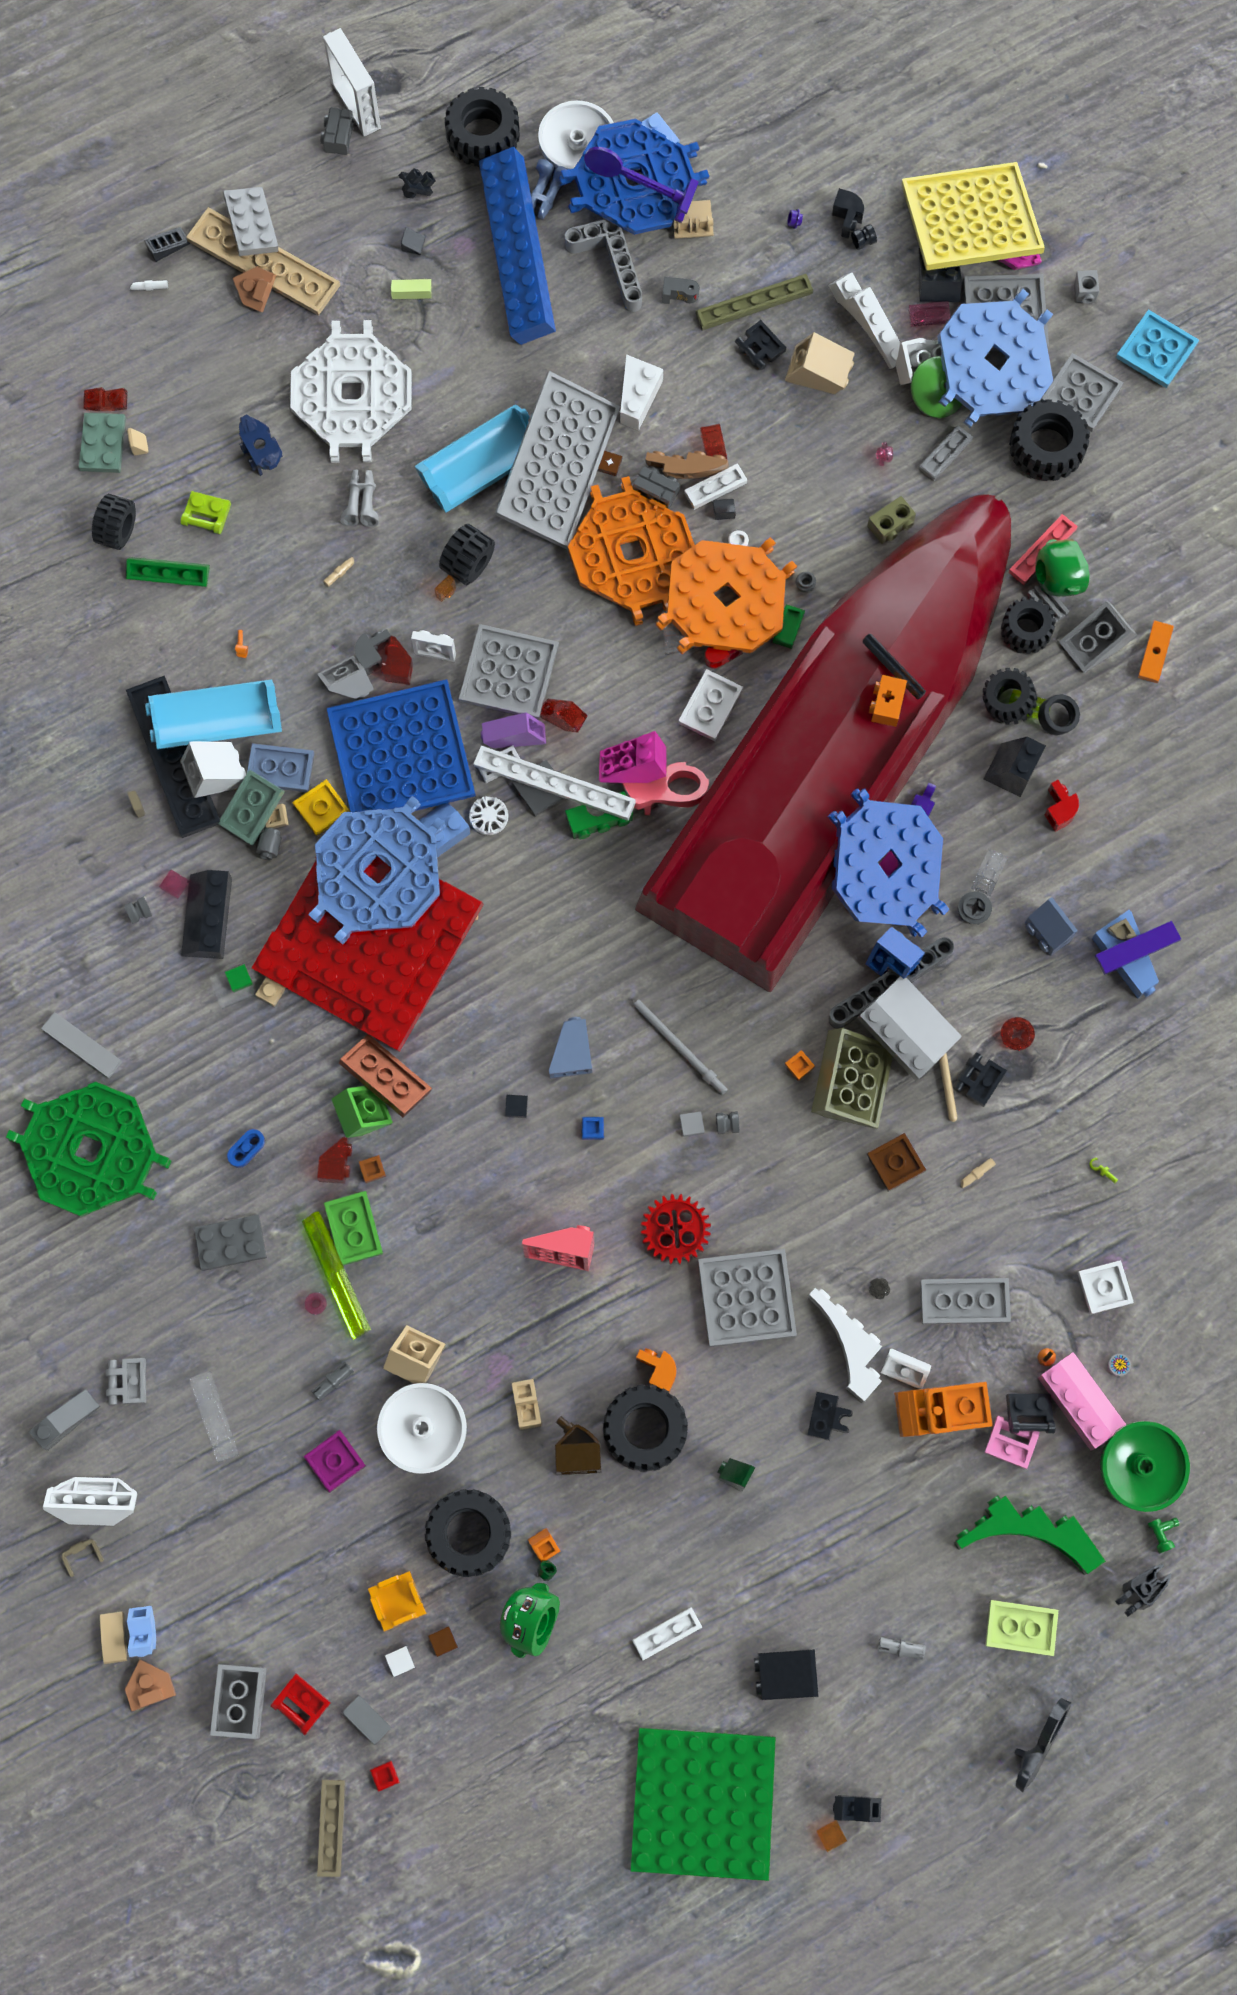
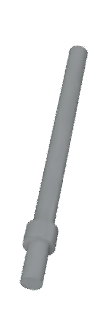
M640 1000L633 1004L692 1064L708 1085L711 1084L721 1095L728 1090L717 1079V1075L712 1070L709 1071Z

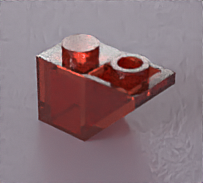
M391 636L390 643H386L385 646L387 660L382 663L381 674H384L386 682L410 685L413 671L412 658L397 638Z
M549 698L543 703L540 718L562 730L576 733L579 732L588 717L573 701Z
M342 1137L319 1157L317 1174L319 1182L345 1184L346 1178L350 1177V1165H347L348 1157L352 1156V1144H349L347 1137Z

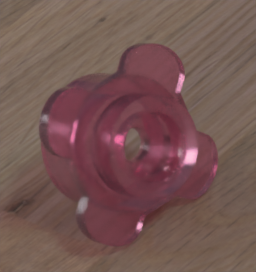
M883 442L882 446L877 449L876 456L880 460V466H884L885 462H891L893 458V448L887 446V442Z

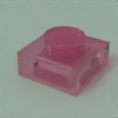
M170 870L159 887L178 899L189 884V880Z

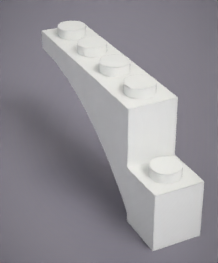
M852 272L828 285L837 303H840L857 320L871 338L889 369L894 368L897 362L900 341L872 289L869 287L862 290Z
M815 1288L808 1298L820 1309L835 1331L847 1365L849 1385L846 1389L863 1403L882 1382L879 1379L880 1375L873 1368L867 1369L865 1367L881 1349L882 1346L879 1344L881 1341L872 1333L868 1335L863 1330L864 1326L857 1319L851 1320L846 1315L847 1311L841 1305L836 1304L835 1306L829 1300L831 1297L824 1290L820 1289L818 1291Z

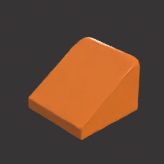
M547 1528L528 1539L541 1562L561 1552Z

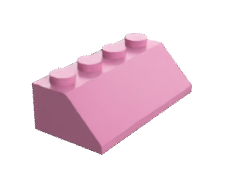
M1071 1353L1038 1377L1090 1451L1103 1444L1114 1435L1116 1430L1126 1425L1074 1353Z

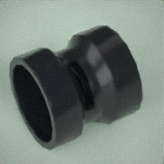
M871 224L864 226L861 230L851 231L852 242L857 250L864 248L867 244L877 243V235Z

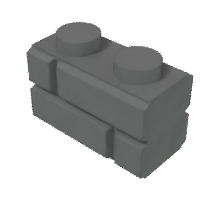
M329 108V114L324 116V127L326 129L325 132H321L320 138L326 153L348 154L354 123L353 111Z
M644 466L633 484V490L650 500L652 498L666 505V508L670 509L680 491V483L672 476L665 477L661 475L656 468Z

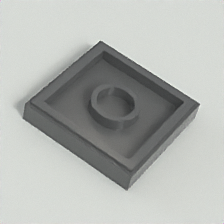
M547 760L539 764V766L554 771ZM512 781V785L535 817L563 799L557 795Z

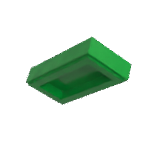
M785 605L783 628L780 633L774 636L773 643L790 649L793 648L805 610Z

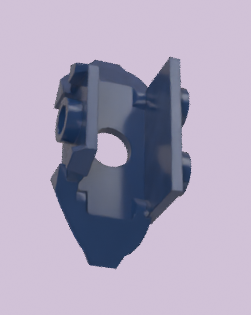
M247 414L240 417L239 436L241 443H239V446L244 455H249L250 459L248 462L252 470L257 469L261 476L263 475L261 469L272 470L277 467L281 457H283L282 451L275 437L271 438L269 427ZM257 440H263L266 445L263 449H256L254 443Z

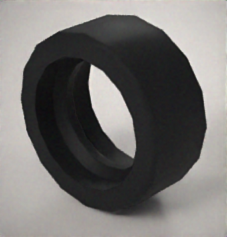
M1064 694L1054 695L1045 700L1039 707V723L1049 734L1055 736L1066 734L1079 723V706L1070 696ZM1054 703L1063 705L1068 711L1069 720L1065 726L1059 727L1050 719L1049 709Z

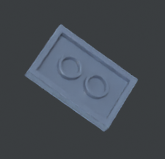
M252 743L247 773L250 769L283 790L308 792L315 753L313 750Z

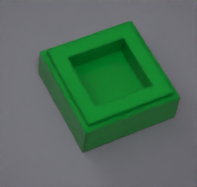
M245 964L225 972L233 993L253 985Z

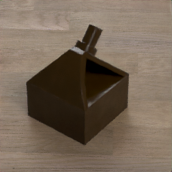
M560 1416L555 1423L564 1430L563 1433L565 1435L555 1444L557 1475L602 1473L600 1442L586 1428L579 1424L569 1423Z

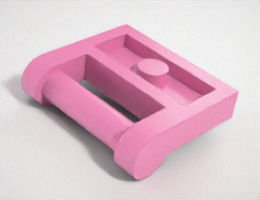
M997 1416L984 1453L1027 1469L1040 1432L1019 1431L1016 1435L1029 1439L1028 1445L999 1434L1000 1429L1009 1431V1424L1003 1417Z

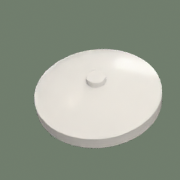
M585 101L561 103L552 108L541 121L538 133L541 153L555 168L563 166L567 169H574L598 126L614 122L602 108Z
M428 1383L412 1384L396 1391L384 1404L377 1424L378 1440L387 1458L399 1468L413 1473H430L450 1464L461 1451L467 1432L466 1417L458 1400L447 1390Z

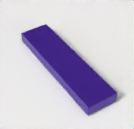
M1170 921L1096 954L1095 958L1105 975L1181 941V937L1173 922Z

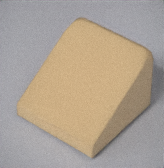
M128 428L129 444L134 456L148 453L146 436L139 431Z

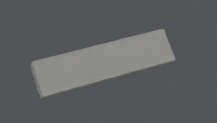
M55 1012L41 1028L107 1078H110L122 1063L119 1058Z

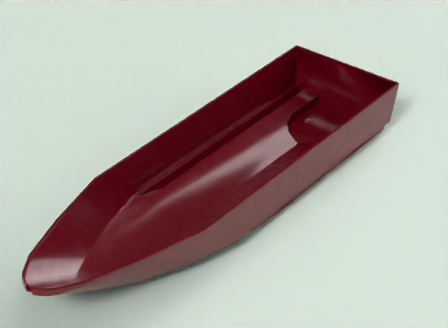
M989 494L976 495L947 509L898 546L839 599L811 635L644 886L635 907L637 912L767 992L773 991L835 895V892L832 890V881L835 880L836 867H834L835 850L838 848V837H836L837 828L828 816L833 811L837 813L843 811L846 818H848L859 807V804L850 795L855 789L860 791L866 789L870 801L894 803L974 679L998 604L1011 548V517L1002 499L997 500L994 495ZM868 634H872L926 690L922 698L916 699L905 688L896 727L871 721L873 714H870L869 710L871 702L876 701L877 695L873 694L876 681L880 682L882 675L896 677L863 644L862 641Z

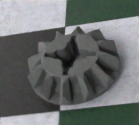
M969 892L960 899L958 912L962 920L967 921L969 924L979 925L990 917L992 904L983 893ZM976 901H978L977 905L980 911H976L972 915V909L969 906L973 907Z

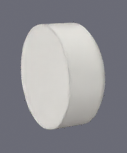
M737 530L729 535L728 544L748 546L749 538L745 532Z

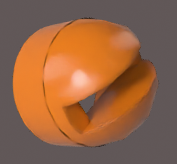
M1050 1348L1042 1349L1037 1356L1038 1362L1043 1366H1051L1056 1360L1055 1352ZM1050 1352L1052 1355L1045 1362L1043 1358Z

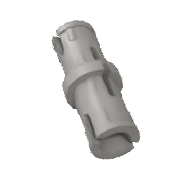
M880 1637L878 1652L896 1654L900 1658L906 1656L923 1660L926 1646L909 1643L904 1639L898 1641Z

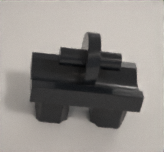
M413 168L409 173L401 172L398 175L405 183L402 186V191L406 198L413 199L417 194L431 196L433 193L431 186L436 180L431 172L426 171L422 175L418 169Z

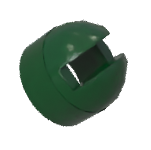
M542 1561L537 1570L538 1577H541L543 1581L551 1580L557 1572L556 1566L550 1561Z

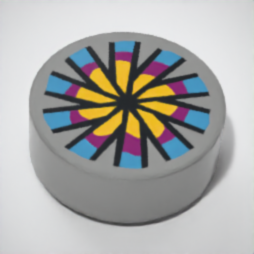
M1124 1354L1112 1356L1108 1361L1110 1373L1118 1377L1126 1375L1131 1369L1130 1359Z

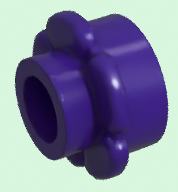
M796 209V211L790 210L788 214L787 225L794 229L802 224L803 214L799 213V209Z

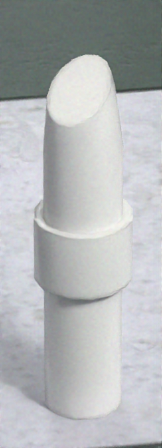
M147 280L145 282H135L131 285L130 289L146 291L168 288V281Z

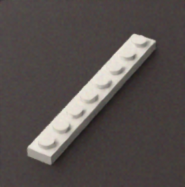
M484 746L480 747L474 761V766L479 769L628 821L636 804V799Z

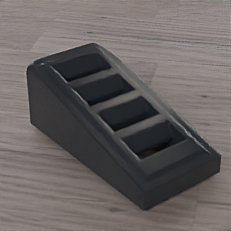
M181 227L144 240L147 249L156 262L190 244ZM179 235L182 241H178L175 236Z

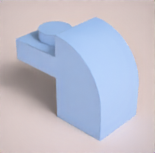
M152 1606L130 1608L127 1618L130 1634L128 1645L129 1657H144L152 1654L153 1649H156V1629Z

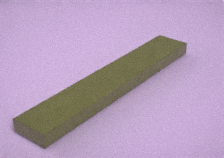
M803 274L696 310L695 314L703 331L813 294V288L807 274Z

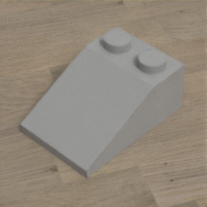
M1106 601L1059 642L1081 670L1086 673L1122 649L1137 634L1116 608Z

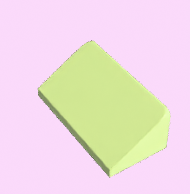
M431 279L392 280V299L432 298Z

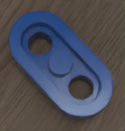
M256 1129L248 1130L229 1149L227 1158L230 1164L236 1168L246 1166L264 1147L265 1138L263 1134ZM253 1138L258 1139V1143L255 1145L251 1144ZM238 1154L243 1155V1158L240 1161L236 1160V1156Z

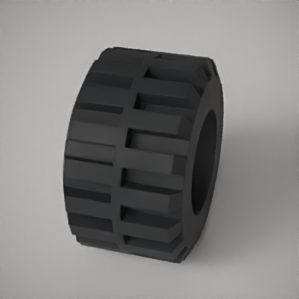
M110 493L106 494L99 502L93 517V541L116 550H121L128 542L134 528L136 518L135 503L132 500Z
M1024 597L1021 598L1020 602L1017 599L1013 602V605L1010 604L1001 624V635L1005 637V644H1010V649H1018L1017 653L1025 651L1026 654H1030L1032 650L1034 653H1037L1040 648L1044 649L1046 644L1049 643L1055 629L1056 619L1053 618V610L1049 611L1050 606L1042 604L1043 600L1035 601V597H1030L1027 600ZM1030 619L1037 624L1039 630L1032 633L1025 632L1018 626L1017 621Z
M1010 667L1005 668L1003 672L1001 669L997 670V675L991 674L989 676L991 680H986V688H983L982 691L984 695L982 696L990 716L993 719L996 718L999 723L1004 721L1005 725H1010V722H1014V725L1019 724L1018 720L1020 719L1022 721L1027 720L1026 715L1031 716L1033 713L1032 708L1035 709L1037 705V694L1030 676L1027 677L1024 671L1020 673L1017 668L1011 671ZM1008 689L1021 691L1019 699L1011 704H1003L998 701L1000 695Z

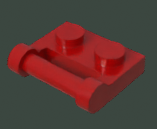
M296 1673L270 1707L275 1711L278 1709L301 1729L300 1732L305 1736L331 1702ZM286 1697L310 1716L307 1722L283 1702Z

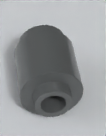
M265 828L264 832L261 833L256 851L260 858L272 860V858L277 857L282 839L280 831L273 828Z

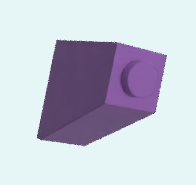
M525 712L482 723L481 739L483 743L491 748L546 744L545 724Z

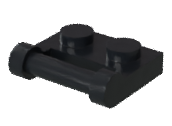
M1051 1394L1006 1395L1008 1424L1011 1434H1018L1019 1431L1055 1433L1056 1425L1053 1420ZM1017 1417H1044V1423H1019Z

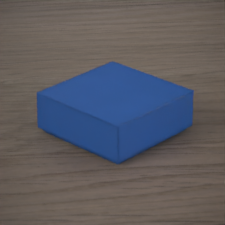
M582 1117V1140H604V1117Z

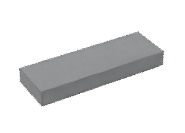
M957 425L919 466V470L935 481L973 440V436Z

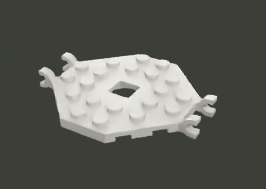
M363 320L364 334H341L340 321H332V334L326 339V342L320 348H316L310 353L299 367L296 366L291 371V411L330 446L331 463H339V447H362L363 462H372L371 446L412 410L411 369L406 364L404 365L400 362L395 354L380 344L377 338L373 336L372 320ZM342 383H361V397L359 399H342Z

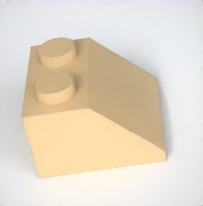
M406 1325L391 1347L383 1369L413 1384L426 1383L446 1344Z

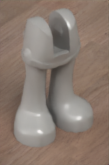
M353 470L350 482L348 483L349 502L347 508L342 512L340 520L345 526H356L359 522L358 500L361 493L363 494L360 514L361 523L366 527H375L379 524V516L372 506L373 491L376 484L374 483L371 470H366L365 483H359L358 470Z

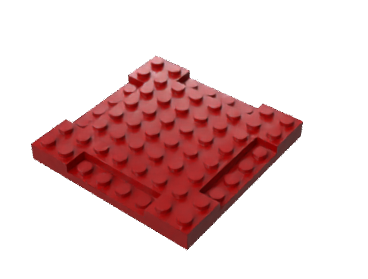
M376 856L363 872L378 884L391 871V867ZM316 858L315 863L275 932L272 931L252 969L400 1052L484 904L482 901L439 879L440 895L412 927L352 932L347 941L342 944L334 936L344 925L326 911L318 923L309 916V913L319 904Z

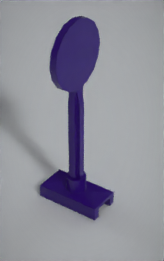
M592 147L586 151L584 157L586 166L598 175L614 177L621 174L630 180L671 198L672 201L679 204L674 220L682 223L685 214L688 213L699 181L691 178L684 192L677 189L675 191L623 167L621 158L610 149Z

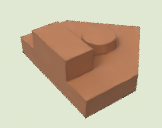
M255 267L234 277L233 280L243 305L263 312L276 274L260 267Z
M140 1659L125 1688L131 1711H136L176 1696L170 1673Z

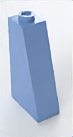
M1130 910L1094 934L1092 939L1101 951L1127 941L1116 939L1107 931L1108 927L1125 918L1136 935H1140ZM1149 955L1116 970L1137 998L1143 995L1148 997L1156 991L1154 987L1158 984L1159 980Z

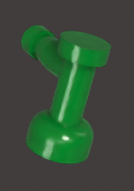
M1176 1517L1165 1522L1157 1519L1148 1523L1149 1528L1152 1527L1159 1542L1157 1545L1159 1554L1175 1548L1173 1541L1167 1540L1164 1532L1179 1526V1521Z

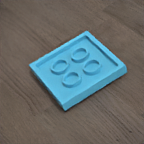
M1148 309L1117 353L1116 358L1167 388L1197 346L1199 339Z

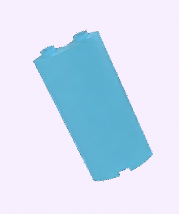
M516 404L415 465L426 488H429L433 498L445 512L450 511L510 474L527 428L528 420L530 419L526 409H521Z
M272 680L148 696L149 703L145 704L147 716H151L153 730H150L151 742H156L157 749L188 745L189 742H211L282 732L280 712L277 707L275 686Z

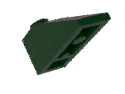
M729 1458L727 1463L723 1461L717 1473L720 1474L718 1480L742 1492L755 1467Z

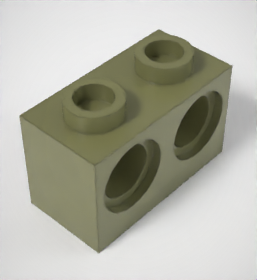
M900 496L869 517L867 527L883 544L887 540L889 542L894 540L902 530L910 529L914 525L916 513L904 498ZM897 514H903L905 518H899ZM887 525L889 529H883L880 526Z

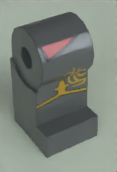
M664 276L662 303L670 304V299L683 300L689 304L694 303L698 300L700 286L694 280Z

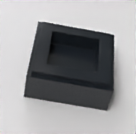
M506 1095L505 1117L527 1118L528 1096Z

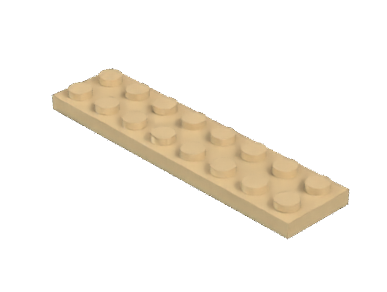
M209 207L186 237L187 241L242 273L252 268L260 267L276 274L272 290L318 316L340 287V281L278 247V252L239 256L230 219Z

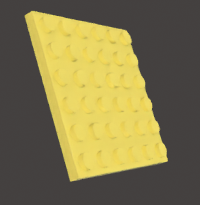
M1017 162L902 179V188L926 270L1044 253L1045 247Z

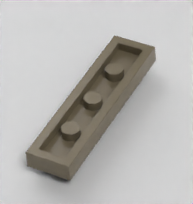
M322 1780L317 1877H341L346 1780Z

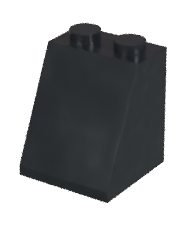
M1027 736L1001 743L983 779L1021 797L1046 745Z
M815 1649L758 1653V1658H754L755 1672H759L760 1681L756 1682L757 1696L761 1695V1700L819 1697Z

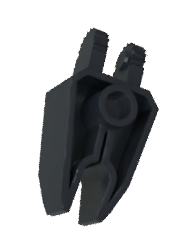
M1163 1564L1154 1566L1123 1584V1594L1115 1602L1117 1605H1120L1127 1598L1132 1602L1133 1605L1129 1606L1124 1612L1127 1617L1137 1609L1144 1610L1152 1606L1168 1586L1171 1579L1170 1573L1160 1580L1156 1577V1574L1164 1567Z

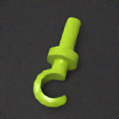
M1098 1158L1091 1159L1089 1165L1092 1170L1101 1171L1100 1175L1102 1177L1105 1175L1114 1184L1118 1181L1109 1172L1107 1166L1105 1168L1102 1165L1099 1167L1092 1166V1162L1098 1160Z

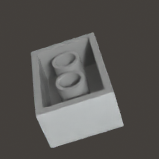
M218 1664L211 1736L260 1738L267 1668Z

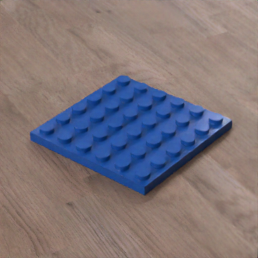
M447 679L327 708L350 812L400 808L407 803L411 796L415 797L421 804L417 810L476 796Z

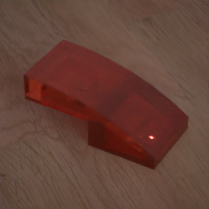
M720 424L701 427L700 434L706 456L721 455L727 459Z

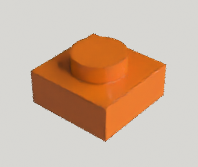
M802 1050L785 1062V1066L798 1081L815 1068V1065Z

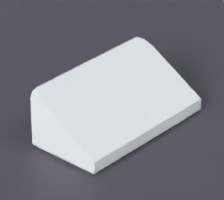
M890 1349L881 1373L922 1389L929 1375L931 1365Z

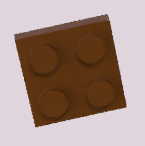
M905 1133L867 1153L870 1162L888 1192L926 1172V1168Z

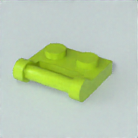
M191 491L187 506L181 517V525H193L212 530L216 534H221L231 502ZM192 514L215 519L217 521L214 523L192 517Z

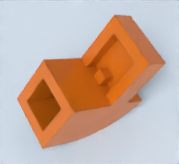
M650 1349L639 1350L636 1360L655 1368L649 1385H656L658 1388H664L670 1392L677 1372L674 1359L664 1350L660 1358L656 1357L657 1353Z

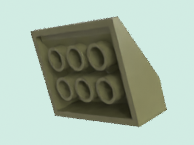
M844 1028L828 1030L811 1112L830 1119L878 1129L893 1056L877 1040Z

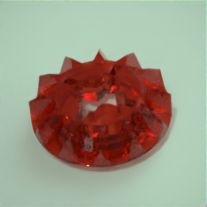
M1013 1017L1003 1024L1000 1037L1003 1044L1009 1047L1010 1050L1021 1051L1027 1049L1033 1043L1035 1031L1028 1020L1021 1017ZM1013 1029L1017 1032L1022 1031L1024 1029L1023 1033L1021 1034L1022 1039H1019L1018 1037L1011 1039L1012 1035L1014 1034Z

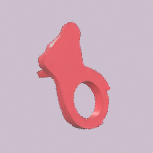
M677 762L666 767V777L649 783L621 784L626 796L636 799L634 808L638 810L644 808L645 815H650L651 806L654 803L685 808L700 804L708 792L709 779L696 767L688 766L686 762ZM685 777L695 780L700 785L697 791L689 795L676 794L668 787L673 780Z

